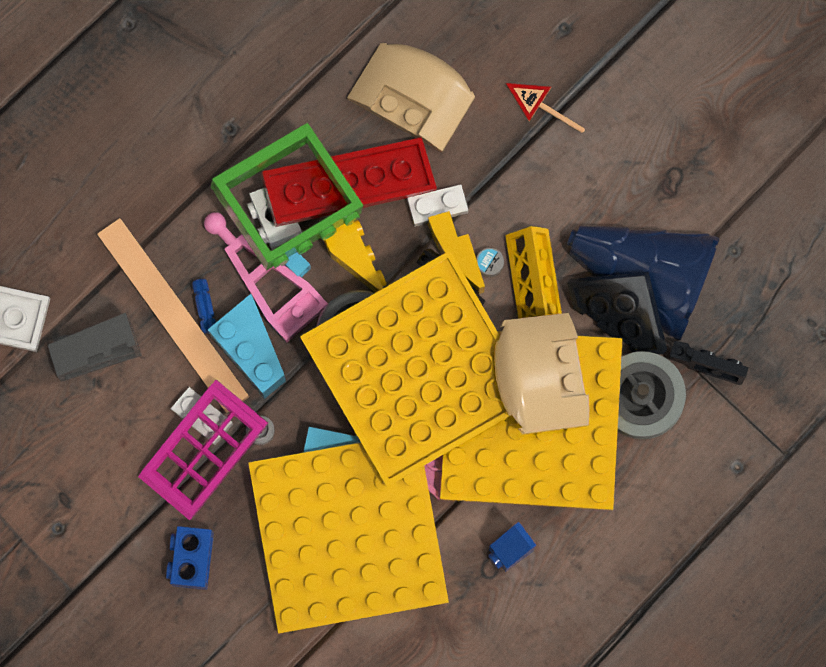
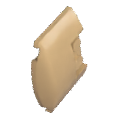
M380 43L347 97V100L415 138L422 137L424 143L440 152H443L475 99L473 91H470L462 76L443 60L412 46L402 44L387 45V43Z
M569 313L502 321L500 327L504 328L495 346L496 381L508 415H513L515 420L523 427L518 429L522 435L588 426L589 395L585 394L576 345L578 336Z

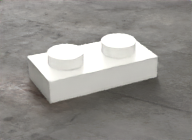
M462 185L407 198L414 227L427 224L428 217L450 211L451 217L468 213Z
M189 387L172 406L171 410L184 419L201 396ZM211 404L203 411L218 426L226 418ZM199 418L192 425L206 439H209L214 433ZM230 421L223 430L227 432L233 425V422ZM218 435L212 444L216 445L222 437Z

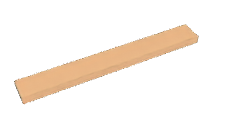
M119 218L97 234L207 388L215 380H218L242 401L248 399L249 395L123 221ZM220 404L225 413H228L229 411Z

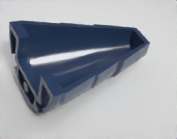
M580 226L578 231L572 230L567 245L571 246L569 255L593 277L649 272L662 330L668 336L681 340L710 269L719 237L709 235L708 233L630 230L629 227Z

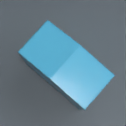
M298 252L288 257L289 261L285 264L287 268L301 278L311 269L310 263L299 255Z

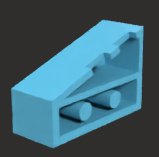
M250 294L211 326L208 332L210 337L265 399L286 382V378L252 294Z

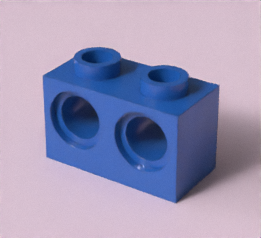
M177 526V533L171 534L170 550L174 551L173 562H168L166 578L171 579L170 584L173 587L208 589L214 537L212 530ZM188 537H196L199 540L198 547L193 551L184 549V542ZM186 565L195 567V575L189 580H184L180 576L181 569Z

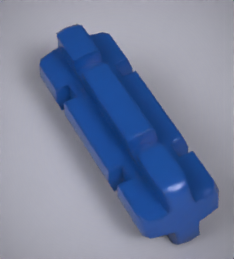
M198 279L192 282L194 294H196L195 300L198 315L202 319L200 321L202 332L209 334L208 329L216 321L213 319L214 311L210 293H208V282L206 279Z

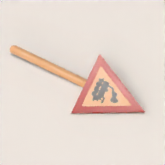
M506 83L529 122L540 107L579 132L583 133L585 131L582 126L542 103L552 87Z

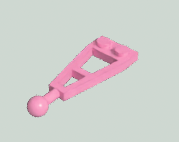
M213 212L206 216L204 220L205 229L210 234H218L228 245L225 248V252L252 294L267 322L286 343L323 311L328 303L307 281L297 276L284 265H280L277 268L273 266L266 271L263 265L260 264L254 271L248 274L236 253L245 248L254 256L256 255L243 235L236 238L226 228V219L222 214ZM271 269L301 289L297 295L274 315L255 285Z

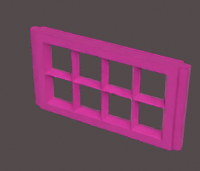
M215 380L138 477L188 520H191L263 432L268 422L222 383ZM213 399L230 412L219 426L203 413ZM234 416L250 428V431L240 443L223 430ZM198 418L214 431L204 445L187 432ZM218 435L235 448L224 463L208 450ZM182 438H185L199 450L188 465L172 452ZM203 454L219 467L209 482L192 469ZM167 456L183 469L173 484L156 471ZM187 474L204 487L193 501L177 489V486Z

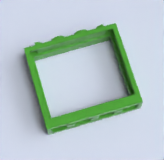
M308 123L214 177L211 183L212 190L266 271L273 266L277 268L280 265H285L289 261L288 257L297 252L299 255L307 252L313 247L312 243L316 240L330 238L337 232L336 228L341 225L349 226L353 224V221L360 218L363 208L362 202ZM307 144L348 205L270 251L229 189Z

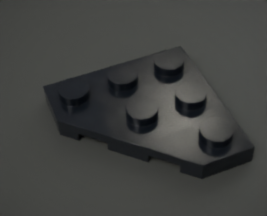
M649 272L573 278L567 282L573 309L581 315H588L598 323L596 326L612 338H622V341L630 346L629 350L631 352H651L655 354H664L666 352L667 346Z

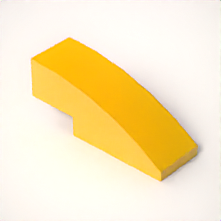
M450 211L428 217L429 229L441 254L443 255L450 250L469 284L475 287L479 294L484 293L485 285L469 234L457 237Z

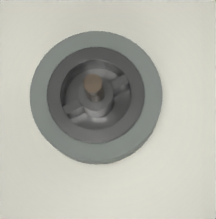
M634 352L622 356L617 431L634 439H651L666 433L679 420L685 405L686 389L680 372L668 359L655 353Z

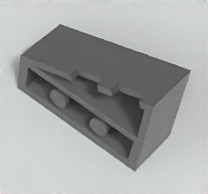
M126 313L85 328L75 334L57 337L53 340V343L48 344L57 377L61 382L142 356L133 325Z

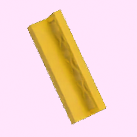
M530 226L505 235L518 319L562 314L549 230L547 228ZM524 237L525 247L522 253H519L517 251L516 239ZM524 263L529 266V275L526 281L521 277V269ZM528 291L533 293L534 298L530 308L525 302Z

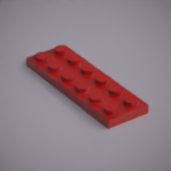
M422 137L331 157L362 202L363 208L433 192L437 189ZM318 160L266 170L261 173L275 227L329 216L348 205Z

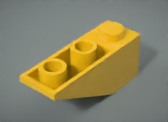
M359 220L353 221V224L349 226L341 225L336 228L337 232L333 236L323 240L331 259L376 293L382 290L383 286L387 285L381 270L375 271L372 261L376 259L370 245L364 246L361 236L365 234Z

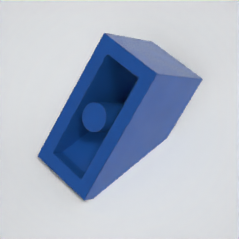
M518 522L489 546L491 554L488 557L497 569L502 567L506 572L534 551L536 544Z

